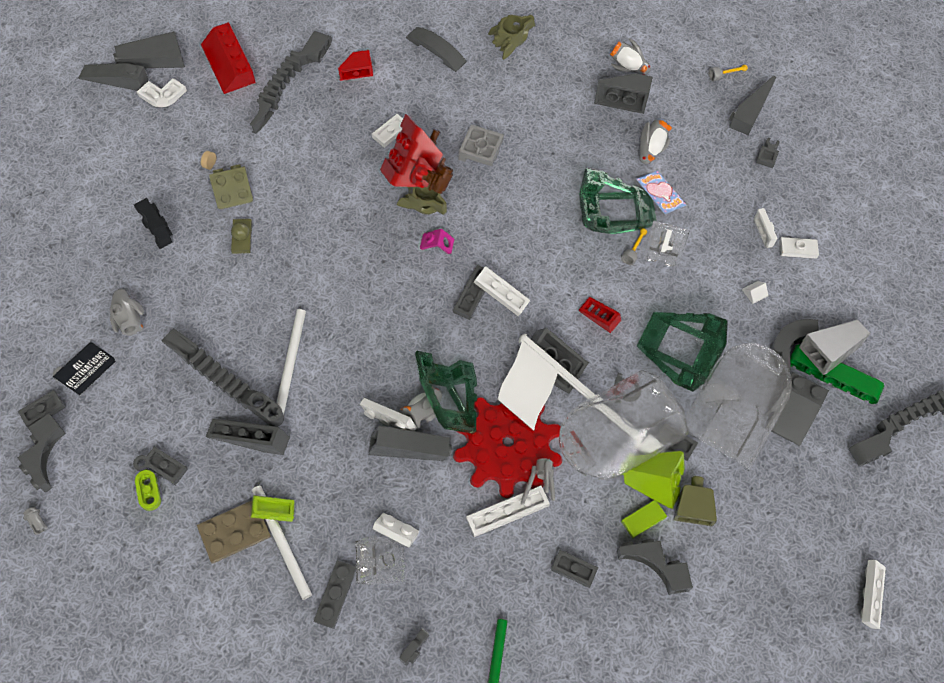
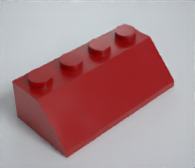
M227 22L213 27L201 43V47L223 93L226 94L256 83L253 70L230 23Z

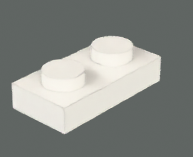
M396 114L373 132L372 138L385 148L401 132L402 128L400 125L403 118Z
M385 513L381 514L373 526V529L407 547L412 545L419 534V530L411 525L405 524Z

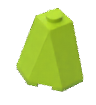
M684 452L630 455L621 470L622 475H624L625 484L662 505L673 509L681 490L679 484L685 469Z

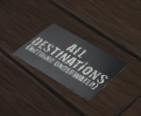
M90 342L64 365L53 378L76 394L81 395L116 361L110 354Z

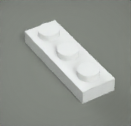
M486 266L474 281L476 285L517 316L522 313L530 301Z
M366 398L360 403L364 409V414L370 419L377 418L384 425L389 426L391 424L397 429L415 431L417 428L412 419L404 414Z
M868 560V565L865 569L866 585L863 589L864 604L861 609V619L868 627L880 629L886 567L877 560Z

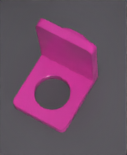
M442 229L430 231L423 234L420 249L425 250L438 246L447 254H451L454 238ZM444 238H447L449 242L448 247L444 245Z

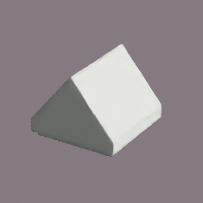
M757 281L742 289L752 304L768 297L765 282Z

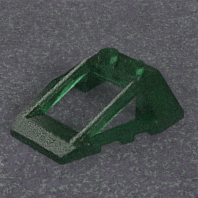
M586 168L579 192L583 226L593 232L620 234L655 226L657 220L653 199L644 189L622 183V179L611 178L608 176V173L602 170ZM604 184L626 191L599 193L605 186ZM634 199L637 220L610 221L609 216L601 215L599 200Z
M653 312L637 347L674 384L694 392L710 379L726 347L728 321L710 313L676 314ZM680 321L704 324L702 330H698ZM669 326L704 340L692 366L658 351ZM664 362L681 369L680 374L676 373Z
M417 350L415 352V361L419 381L438 422L447 430L475 433L477 411L474 410V402L477 401V394L474 393V387L477 386V378L473 363L459 360L451 366L439 365L434 363L431 353ZM465 383L466 408L454 385ZM430 384L446 387L459 411L442 408Z

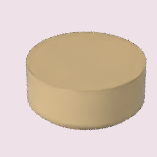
M206 151L201 157V166L211 170L216 163V154Z

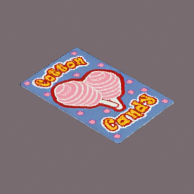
M658 170L636 179L664 214L686 206Z

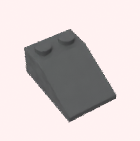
M635 73L598 80L594 104L644 114L653 77Z
M548 328L536 330L531 338L535 344L576 379L580 378L589 362ZM557 374L554 386L569 394L573 386Z
M792 372L786 380L763 428L800 446L822 407L829 390Z

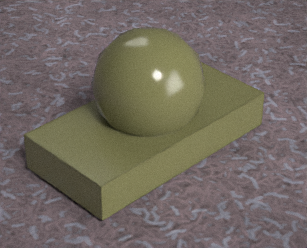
M233 219L231 228L232 254L251 253V219Z

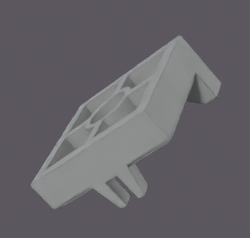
M471 125L459 150V160L466 162V159L492 166L499 154L504 135Z

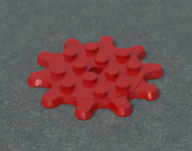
M482 397L476 398L473 402V406L477 411L476 419L473 421L461 419L456 421L454 425L456 432L463 434L467 439L464 447L458 448L453 452L454 460L459 463L471 462L474 465L475 471L470 477V483L473 487L479 488L486 481L494 480L499 484V493L503 498L513 496L514 487L518 482L524 481L528 483L532 466H536L538 459L551 460L553 462L552 467H558L562 464V456L552 451L549 444L552 439L562 435L563 429L559 424L547 425L541 421V414L545 410V404L538 415L534 431L502 403L493 406ZM506 437L511 438L514 444L507 447L503 444V440ZM536 474L531 488L534 489L539 486L543 488L544 480L539 479Z

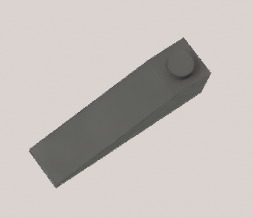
M129 63L84 65L78 77L81 80L138 91L149 80L144 66Z
M772 76L740 104L736 112H732L729 121H731L729 128L749 136L772 89L776 76Z
M212 419L206 437L277 455H284L290 436L279 427Z

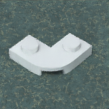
M175 79L169 81L162 89L148 81L137 91V94L155 107H167L175 103L187 89L186 86Z

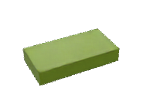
M253 495L251 518L292 522L294 519L295 500Z
M654 500L624 518L621 523L632 539L666 519L667 515L658 502Z

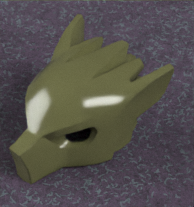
M508 15L501 18L498 25L490 29L488 35H494L492 43L495 44V47H501L500 51H503V60L509 57L516 47L526 41L529 30L536 26L534 16Z
M429 186L424 188L407 187L409 193L397 202V205L400 207L414 209L422 214L429 215L439 212L444 215L447 212L446 201L434 190L429 191Z

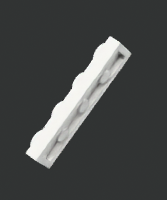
M542 486L529 491L524 505L521 504L524 494L522 493L466 516L473 536H479L548 507L550 503Z

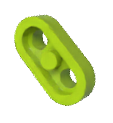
M143 470L135 477L138 502L144 510L153 511L161 503L158 480L152 471ZM150 479V483L144 485V481ZM154 498L151 504L147 503L148 499Z

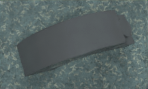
M797 320L789 323L779 332L771 345L769 358L775 359L774 368L778 370V376L786 377L790 372V347L795 344H801L807 334L819 331L818 320Z

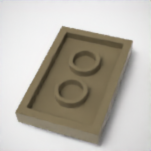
M252 501L197 525L212 564L271 537L264 519L251 518Z

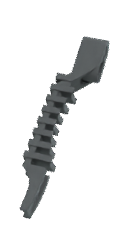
M314 31L302 51L296 52L292 50L290 57L286 56L285 62L281 63V68L276 70L277 74H273L272 81L269 80L268 86L263 88L264 92H260L258 95L259 111L250 123L253 129L252 133L257 134L274 114V112L269 111L270 108L275 110L279 108L277 103L280 101L279 96L283 93L281 89H285V83L289 84L291 81L289 76L294 78L296 75L294 71L301 72V66L321 62L320 59L324 57L331 45V36Z
M173 328L161 340L162 343L177 353L188 365L190 364L194 370H197L199 374L212 381L216 387H219L224 393L226 392L229 397L234 398L238 404L241 403L243 408H248L269 426L278 427L282 425L284 415L277 403L264 393L251 390L247 383L243 384L239 378L236 380L235 375L229 374L228 370L224 367L222 369L217 361L214 362L210 355L207 356L202 348L199 350L195 343ZM257 401L264 402L263 405L259 407L254 406Z
M942 390L938 391L935 395H930L928 398L914 403L911 407L908 406L903 411L900 410L895 415H890L876 426L880 434L851 446L849 451L858 466L861 467L875 461L881 455L884 457L892 452L889 446L891 437L904 430V426L910 424L912 420L916 421L920 416L925 418L929 413L932 416L937 415L938 411L944 415V392Z

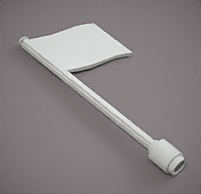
M527 334L520 336L519 343H521L512 368L502 383L498 400L533 431L538 415L551 394L557 374H559L635 439V443H637L635 448L642 454L665 452V449L662 447L663 445L650 433L645 435L638 432L528 338Z

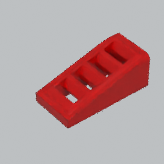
M591 297L579 309L580 313L609 333L621 322L619 312ZM593 304L594 308L591 311H588V309ZM600 309L599 313L595 315V312Z

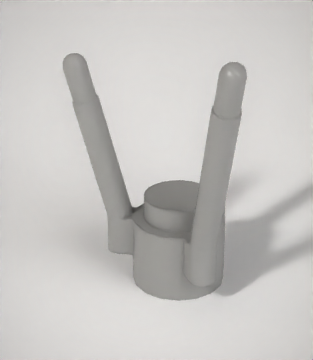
M538 459L536 466H532V472L521 500L522 505L525 504L536 474L539 479H544L545 493L549 492L550 485L551 500L555 501L554 470H552L553 462L551 460Z

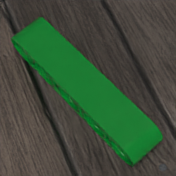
M800 344L795 345L790 355L791 367L795 366L797 370L808 375L812 374L814 378L827 384L831 383L832 386L846 393L848 391L851 395L863 401H869L868 403L870 404L878 403L885 386L883 382L843 363L838 364L830 372L823 375L799 348Z

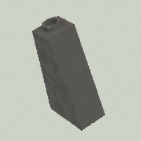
M174 31L114 46L116 53L113 56L116 64L129 63L144 66L145 69L185 67Z
M378 426L370 437L368 455L444 461L450 456L452 445L449 444L450 437Z

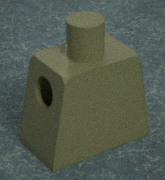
M691 477V485H684L681 489L674 521L713 526L717 522L714 491L711 488L703 487V477Z

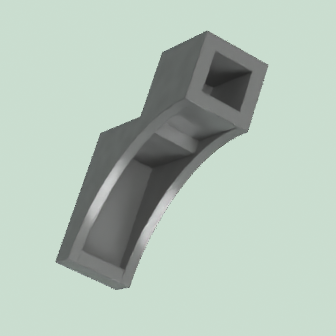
M49 413L28 427L32 433L29 437L35 445L17 457L21 462L19 468L26 476L29 474L32 477L30 483L36 490L42 489L45 493L53 488L47 476L49 454L57 441L66 434Z
M646 539L641 541V544L626 542L618 548V560H635L650 567L662 579L668 595L689 592L693 588L687 562L680 563L677 560L668 562V565H666L661 541Z

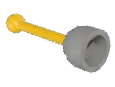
M742 65L741 67L724 71L719 67H713L709 69L708 74L711 81H717L722 78L723 74L740 70L746 71L748 66Z
M645 228L640 230V236L633 248L623 253L621 257L622 262L630 266L635 264L637 260L635 250L643 236L647 234Z

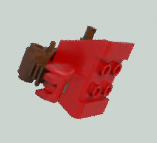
M405 114L400 125L402 130L396 137V144L389 152V159L385 158L380 171L388 182L395 187L424 188L429 186V191L434 190L442 194L443 191H446L452 179L453 169L444 164L446 158H442L443 153L436 146V140L440 132L433 129L429 138L424 130L408 114Z

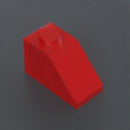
M369 50L352 52L338 67L340 81L373 76Z

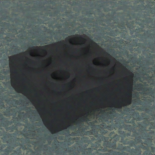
M145 198L133 204L136 211L143 216L142 223L145 228L149 229L151 234L155 236V242L159 249L173 243L170 237L173 234L165 218L159 214L155 203L151 204Z

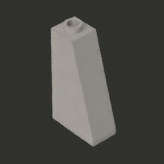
M859 320L809 333L799 348L819 371L825 375L859 349L870 332Z

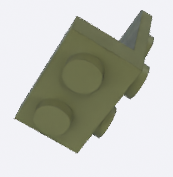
M241 164L230 167L231 170L224 171L222 168L213 170V174H209L216 204L219 209L253 201L245 166L241 167Z

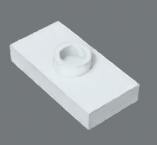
M758 209L754 222L765 247H773L777 240L774 225L770 222L765 209Z
M781 237L779 240L781 256L818 258L819 256L818 241L815 239Z

